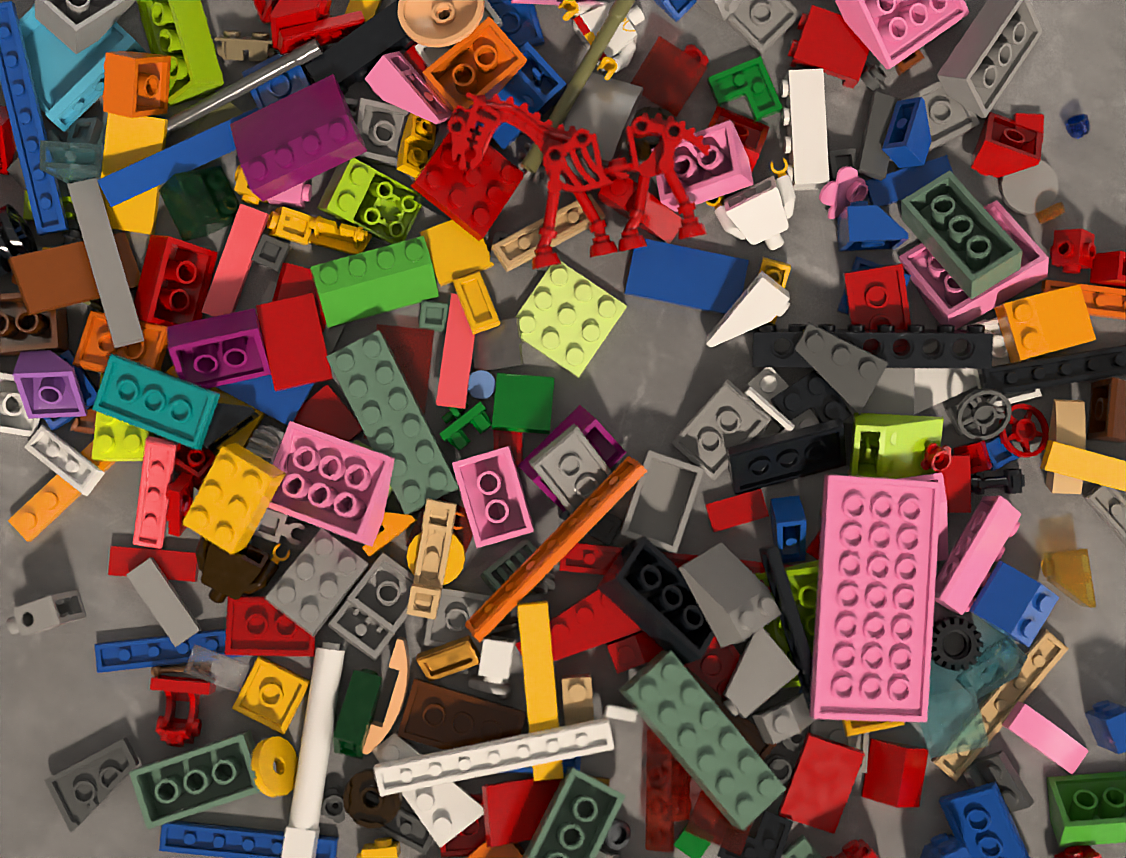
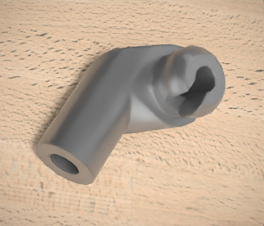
M472 674L469 678L468 686L471 689L496 694L497 699L502 701L508 700L512 695V685L505 679L502 680V683H492L484 681L485 676Z

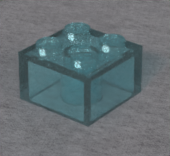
M974 686L928 697L927 722H920L929 758L990 746Z

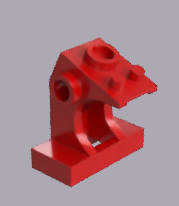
M167 675L151 678L150 690L165 691L166 694L165 715L158 717L156 732L160 736L161 741L166 742V745L171 747H184V743L194 744L195 737L200 736L202 729V720L198 719L200 695L214 693L217 680ZM176 701L190 702L188 719L175 718Z

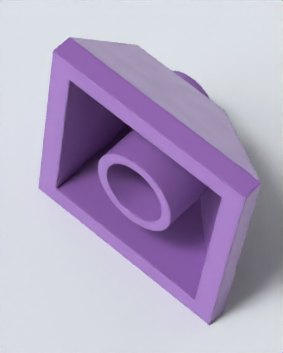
M51 350L20 352L12 374L28 419L87 416L88 412L74 368Z

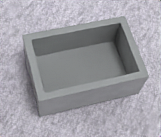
M648 450L642 464L647 472L636 482L619 534L633 539L645 536L654 546L677 553L705 469Z
M321 528L265 599L314 637L367 571L369 565Z

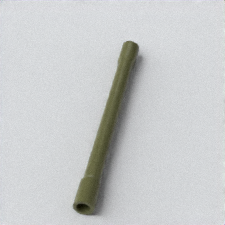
M635 0L614 1L608 12V17L549 117L552 120V127L557 128L559 124H563L620 23L624 21ZM534 142L520 164L521 167L533 174L537 172L543 161V154Z

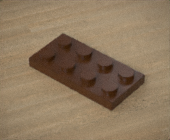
M415 678L397 736L442 750H449L518 736L521 734L527 712Z

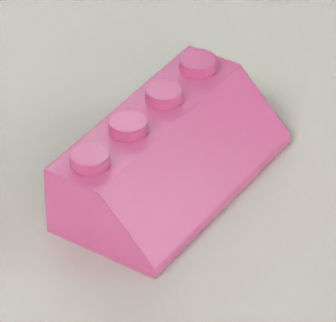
M1001 496L982 497L948 555L949 560H945L936 576L934 601L955 614L963 615L964 612H969L976 600L974 595L979 586L983 587L991 575L989 569L993 562H998L1005 552L1003 545L1007 538L1012 537L1020 526L1018 520L1021 513L1005 498Z

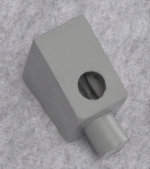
M78 589L50 595L14 608V616L7 619V628L10 633L17 634L20 632V635L24 637L85 618L86 614Z

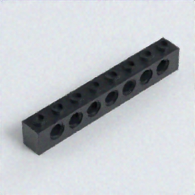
M764 324L759 326V329H753V367L813 368L794 348L806 325L789 324L788 329H777L776 324ZM818 324V327L840 338L847 339L850 343L862 349L867 339L873 338L878 340L877 349L870 353L888 362L886 368L992 369L993 333L985 330V325H967V330H955V325L947 324L937 325V329H925V325L909 324L907 329H895V325L879 324L877 329H865L863 324H848L847 329H835L836 325ZM779 338H786L790 341V347L784 352H779L774 349L775 341ZM898 339H906L908 342L906 350L901 353L894 352V342ZM928 339H936L937 348L931 353L924 352V342ZM959 339H966V349L961 353H955L953 351L954 343Z

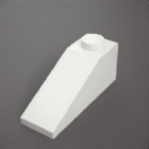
M761 271L707 335L706 344L711 348L772 321L776 315L778 317L782 316L790 305L788 302L790 299L789 292Z

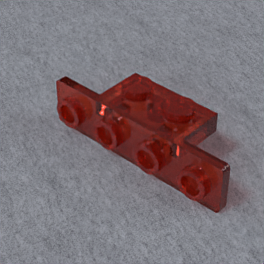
M652 729L647 730L645 848L648 851L670 853L674 851V822L690 819L692 808L690 782L692 777L675 759Z

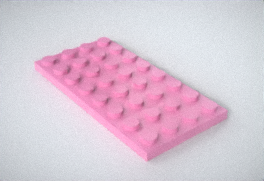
M824 475L809 717L813 719L927 722L941 497L940 482Z

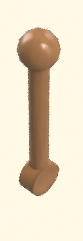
M204 661L201 665L155 666L151 668V674L153 676H160L161 673L199 670L203 673H209L213 665L209 661Z

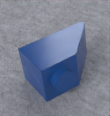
M922 97L897 101L882 150L899 168L924 165L932 141L925 100Z
M800 496L770 499L773 544L778 546L782 562L805 561L807 520Z

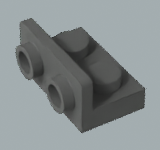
M1003 750L975 759L964 771V776L971 788L996 781L1010 813L1029 808L1034 802Z

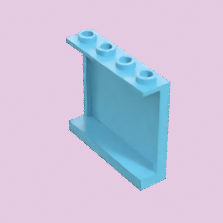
M35 3L19 19L40 109L62 131L68 129L103 95L106 52L131 51L146 53L139 43L117 22L97 42L75 54L35 18Z

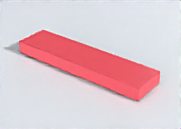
M240 203L201 311L202 313L215 317L235 312L253 262L251 259L270 214Z
M451 293L436 406L466 409L476 334H472L459 298L454 293Z
M148 436L145 441L133 545L160 550L164 546L167 527L166 513L169 508V499L166 498V491L169 484L173 482L178 442Z

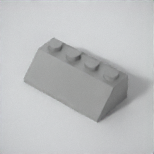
M987 0L937 74L946 94L980 118L987 117L1043 33L1030 1Z

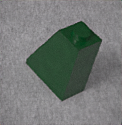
M370 669L353 671L333 734L334 753L363 760L364 753L362 751L370 725L374 720L382 689V677L378 676L377 672Z

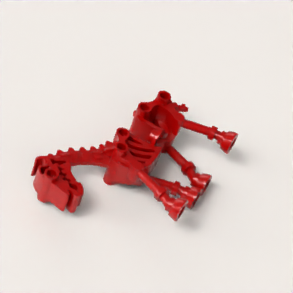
M466 93L467 99L474 102L472 108L465 109L461 105H457L451 113L448 129L452 139V160L457 163L460 157L459 168L464 172L468 171L466 153L471 150V143L468 141L469 139L473 140L474 134L471 132L472 130L476 132L478 123L483 124V127L479 126L478 132L481 134L475 137V141L478 142L477 145L473 144L476 156L470 160V168L472 170L477 169L483 162L491 138L499 129L501 123H508L518 128L542 152L544 169L549 178L547 183L548 195L543 228L540 227L538 232L541 237L537 248L534 250L535 257H532V269L561 264L557 252L553 253L552 246H550L552 239H556L558 233L554 229L561 190L574 194L591 224L588 228L590 233L594 232L595 238H592L593 245H590V257L647 246L643 235H639L637 228L647 218L645 208L650 178L664 174L679 204V207H677L678 214H683V220H680L682 227L678 228V240L707 234L704 224L699 223V217H695L694 209H697L695 202L690 201L674 169V151L683 139L697 147L705 156L709 155L710 145L702 143L704 139L702 135L698 137L694 135V127L687 130L685 128V121L680 123L674 122L673 116H669L667 120H662L661 113H657L655 118L651 119L648 113L644 112L642 116L635 118L631 126L625 128L631 163H627L626 157L609 160L607 163L608 167L603 169L596 133L590 134L584 128L576 130L574 125H571L568 131L565 130L563 124H559L557 128L552 127V120L548 119L545 123L542 122L539 112H535L532 115L528 112L527 103L518 106L514 104V99L511 96L506 101L500 100L498 94H494L492 99H486L483 94L475 96L471 93ZM633 136L635 138L647 136L659 138L656 147L648 159L639 165ZM590 144L592 145L595 163L591 159L587 150ZM580 150L584 162L590 171L598 177L597 182L585 171L579 162L576 151ZM568 155H570L573 166L577 170L580 177L577 176L567 164L566 157ZM624 172H635L639 174L634 209L629 211L628 216L630 219L621 232L622 239L619 240L617 248L615 242L610 240V235H606L605 227H607L605 219L601 220L586 192L614 184L607 177L609 175L624 180L630 177L629 174ZM560 176L564 178L566 183L560 181ZM581 178L587 183L586 185H583Z

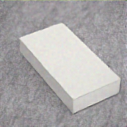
M610 704L604 706L603 717L636 722L637 711L635 709Z

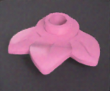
M851 166L840 168L837 172L836 181L828 182L819 193V200L823 204L830 206L828 218H837L847 206H850L851 202L863 201L867 196L868 186L865 180L858 176V171Z

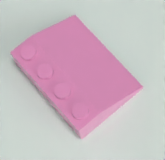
M835 0L846 24L886 69H891L970 14L964 0Z
M998 200L984 208L1022 249L1021 269L975 298L970 299L923 243L899 256L900 262L903 264L907 274L911 275L910 279L932 315L940 324L955 325V330L1048 277L1049 257Z
M290 421L272 464L286 474L268 508L373 547L384 518L395 459Z

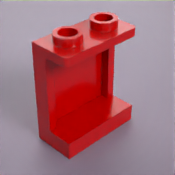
M812 5L808 14L802 13L797 30H800L801 33L798 40L793 39L787 56L792 57L789 66L795 68L796 64H800L811 69H823V73L843 79V86L854 89L859 82L869 49L846 24L842 15Z

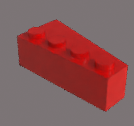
M597 588L549 619L553 662L642 631V629ZM521 639L515 642V646L522 655Z

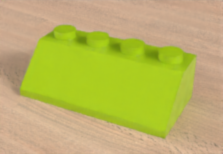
M136 0L151 53L171 56L168 106L209 96L224 85L223 73L219 67L215 45L212 42L208 20L201 0Z

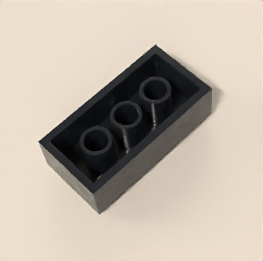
M645 536L625 545L597 588L665 651H671L682 665L701 659L715 635L681 571Z

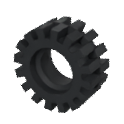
M943 617V620L934 622L936 625L932 630L931 659L935 661V664L953 671H960L959 669L966 670L969 669L970 664L975 665L977 663L976 657H981L982 652H979V649L983 647V642L979 639L982 636L980 632L976 631L977 627L969 623V621L957 617ZM952 632L959 633L964 639V648L956 655L948 654L943 646L945 637Z

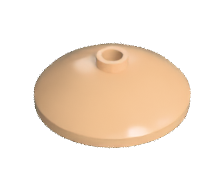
M399 0L398 18L404 32L413 41L428 47H445L462 41L476 29L484 13L485 1Z

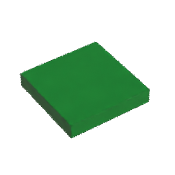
M497 373L492 430L550 434L555 377Z

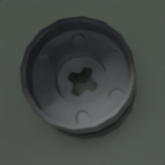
M10 204L0 208V277L10 273L12 270L9 263L10 257L38 251L29 226Z

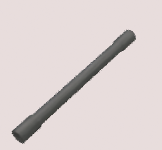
M313 38L294 48L285 56L167 119L166 138L173 132L290 69L303 65L322 55L323 50L316 38Z

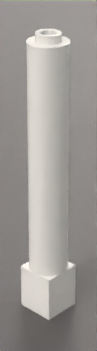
M323 642L322 647H316L290 818L285 830L281 858H316L320 827L318 826L345 650H339L340 644Z

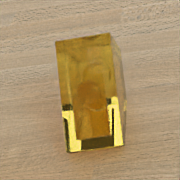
M1073 548L1043 552L1044 559L1041 561L1043 575L1047 577V581L1079 606L1096 607L1088 549Z

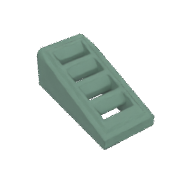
M527 537L480 575L493 593L501 586L492 575L494 571L505 582L509 576L502 569L501 565L505 564L514 573L518 568L510 558L514 556L522 565L526 559L519 550L523 548L529 556L537 550Z

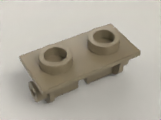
M223 30V35L214 37L216 41H222V45L217 46V56L222 57L223 60H245L244 50H249V61L263 62L276 55V49L271 48L273 42L272 38H269L268 32H252V36H241V31Z

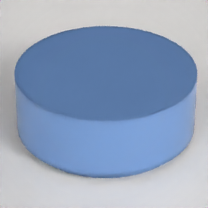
M479 370L470 375L468 391L474 398L485 400L494 394L496 381L491 373Z

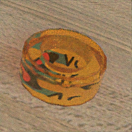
M1061 201L1040 211L1035 216L1039 224H1044L1066 213V209Z

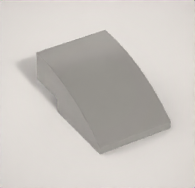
M591 73L569 111L564 128L568 131L570 126L574 125L576 130L584 128L590 134L596 133L601 162L607 165L609 160L618 158L622 143L626 142L625 128L631 126L644 89L643 87L613 78L605 80V76ZM590 144L587 150L591 159L594 161L592 145ZM580 150L576 151L577 156L583 158Z
M344 97L367 148V152L354 158L363 163L397 167L399 147L410 112L394 105L360 98L355 100Z
M382 552L348 596L343 606L329 622L328 627L375 662L409 616L406 613L414 575Z

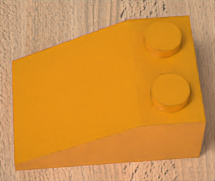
M1080 284L1007 302L994 308L1010 363L1096 340Z

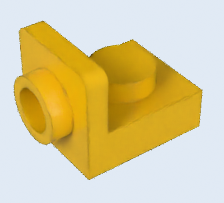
M284 206L276 208L275 212L272 211L267 221V228H270L268 236L280 237L302 245H308V239L312 232L310 220L313 216Z

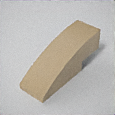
M1053 400L1049 440L1085 450L1086 419L1085 402L1083 400ZM1047 471L1045 485L1051 493L1081 494L1083 480Z

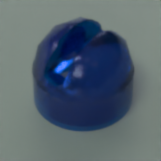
M1087 114L1074 115L1064 123L1068 134L1076 139L1082 138L1090 131V121Z

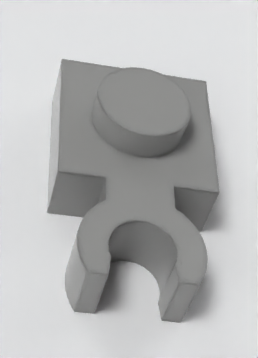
M267 508L253 535L276 543H280L282 536H285L289 543L299 545L302 541L294 538L293 531L296 528L306 530L307 526L298 522L287 524L289 515Z

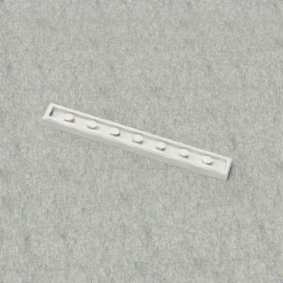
M607 717L375 764L374 772L379 794L384 796L612 750L615 747L609 718Z

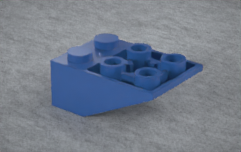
M526 42L519 50L527 58V62L498 95L500 100L506 101L510 96L513 97L514 104L518 106L527 103L528 112L532 115L535 112H539L542 116L560 100L567 84L530 43ZM501 123L499 129L493 134L492 139L504 150L523 132L508 123Z

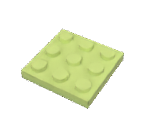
M561 262V264L549 267L516 317L519 318L520 335L524 342L579 378L626 310L627 305Z

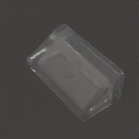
M195 644L184 673L240 693L251 665Z

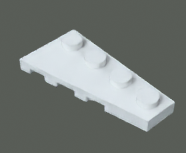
M397 732L372 751L380 763L423 754L404 738L397 736ZM455 782L402 792L404 798L440 848L484 814L483 805L478 803L466 790Z

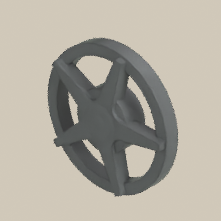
M981 388L965 395V398L960 402L956 411L957 425L962 433L971 439L986 440L1000 434L1008 425L1012 414L1011 404L1007 397L996 389ZM981 395H991L985 402L977 403L974 398ZM997 397L1003 400L1005 413L998 412L993 407ZM970 402L973 406L971 414L962 419L963 411ZM996 418H1003L995 429L986 433L987 426L991 425ZM975 422L980 426L981 434L969 432L963 425Z

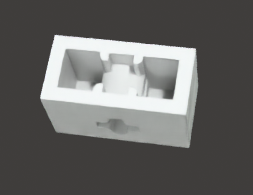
M487 635L484 638L478 674L485 676L484 681L502 683L503 679H509L515 638Z

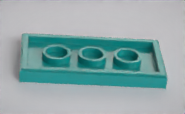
M110 354L92 410L190 448L201 450L220 393L117 354Z

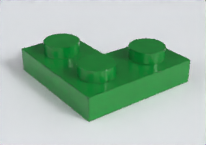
M761 56L707 78V83L717 106L744 96L755 122L776 114L783 109Z

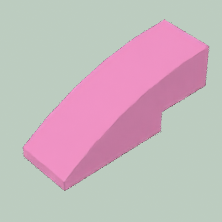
M1019 701L1002 724V726L1017 735L1025 743L1072 775L1089 751L1045 717Z

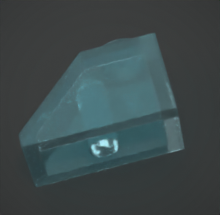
M40 140V170L67 184L93 178L101 179V145Z
M1007 635L987 647L982 652L981 657L975 659L977 663L975 665L970 664L969 669L963 670L956 677V681L976 701L1016 678L1028 656Z

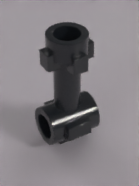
M1017 468L1004 469V476L984 477L983 472L974 473V475H971V493L975 492L976 495L984 494L985 489L1003 487L1004 493L1007 494L1022 493V487L1025 486V475L1022 474L1021 469Z

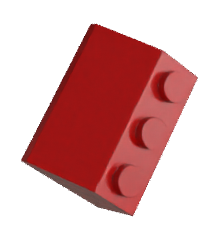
M151 235L134 299L138 320L166 327L201 320L203 315L201 311L208 295L218 252L170 236Z

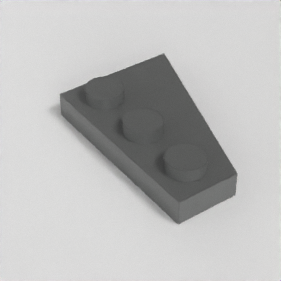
M810 322L807 323L794 347L859 414L863 411L888 365L886 360Z
M127 737L44 780L70 833L139 764Z

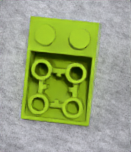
M352 158L336 167L317 209L348 225L363 227L364 231L382 241L395 244L406 240L422 205L413 200L417 192L356 158Z
M854 412L849 464L851 477L900 479L937 473L932 469L927 471L922 469L920 464L924 459L926 447L930 443H936L938 446H941L944 418L875 413L859 414Z

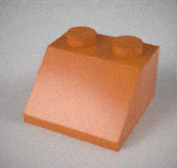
M131 51L106 52L103 112L129 118L168 114L171 56Z

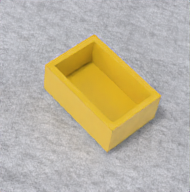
M238 443L223 446L182 524L230 554L239 552L247 547L286 473Z

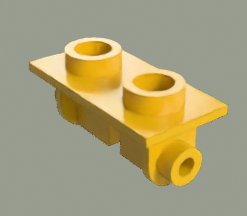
M322 216L312 217L310 220V228L314 229L308 239V243L355 255L364 252L372 238V234L367 233L360 226L355 227L343 223L339 226L336 224V221L325 219Z

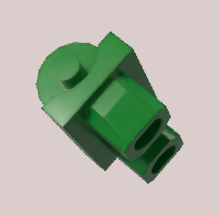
M479 402L464 415H461L460 413L465 409L448 407L450 411L441 418L446 424L455 417L457 420L439 435L445 442L449 441L451 445L461 451L471 443V440L463 432L465 427L472 423L477 431L482 434L492 426L488 415L485 413L487 409Z

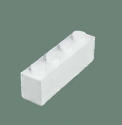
M823 69L788 70L784 80H781L780 83L781 97L786 98V108L782 109V124L787 125L788 135L784 136L783 139L784 154H789V165L786 175L790 176L794 190L822 189L830 182Z

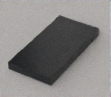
M841 418L728 447L727 455L734 494L846 466L844 424Z

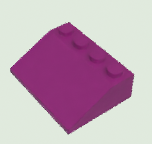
M334 74L230 124L242 171L251 192L262 201L367 152V148Z

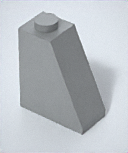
M763 627L750 635L722 694L726 699L723 703L724 706L734 717L739 715L741 718H746L799 673L797 668Z

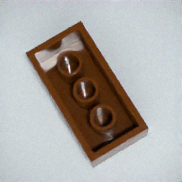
M20 292L0 294V357L19 356L21 351L51 350L53 353L69 350L67 306L29 316Z

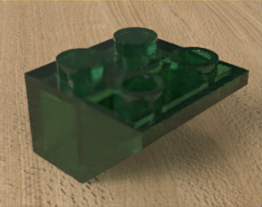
M222 166L174 174L159 189L160 195L183 241L206 237L233 224L240 206Z

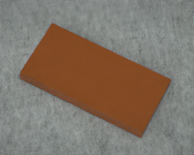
M125 232L113 234L130 291L136 290L141 275ZM84 241L13 256L9 259L29 316L100 298Z

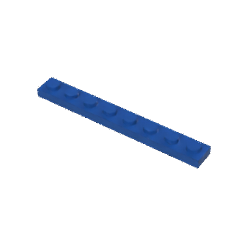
M12 1L0 3V82L37 235L44 236L69 230L16 6Z

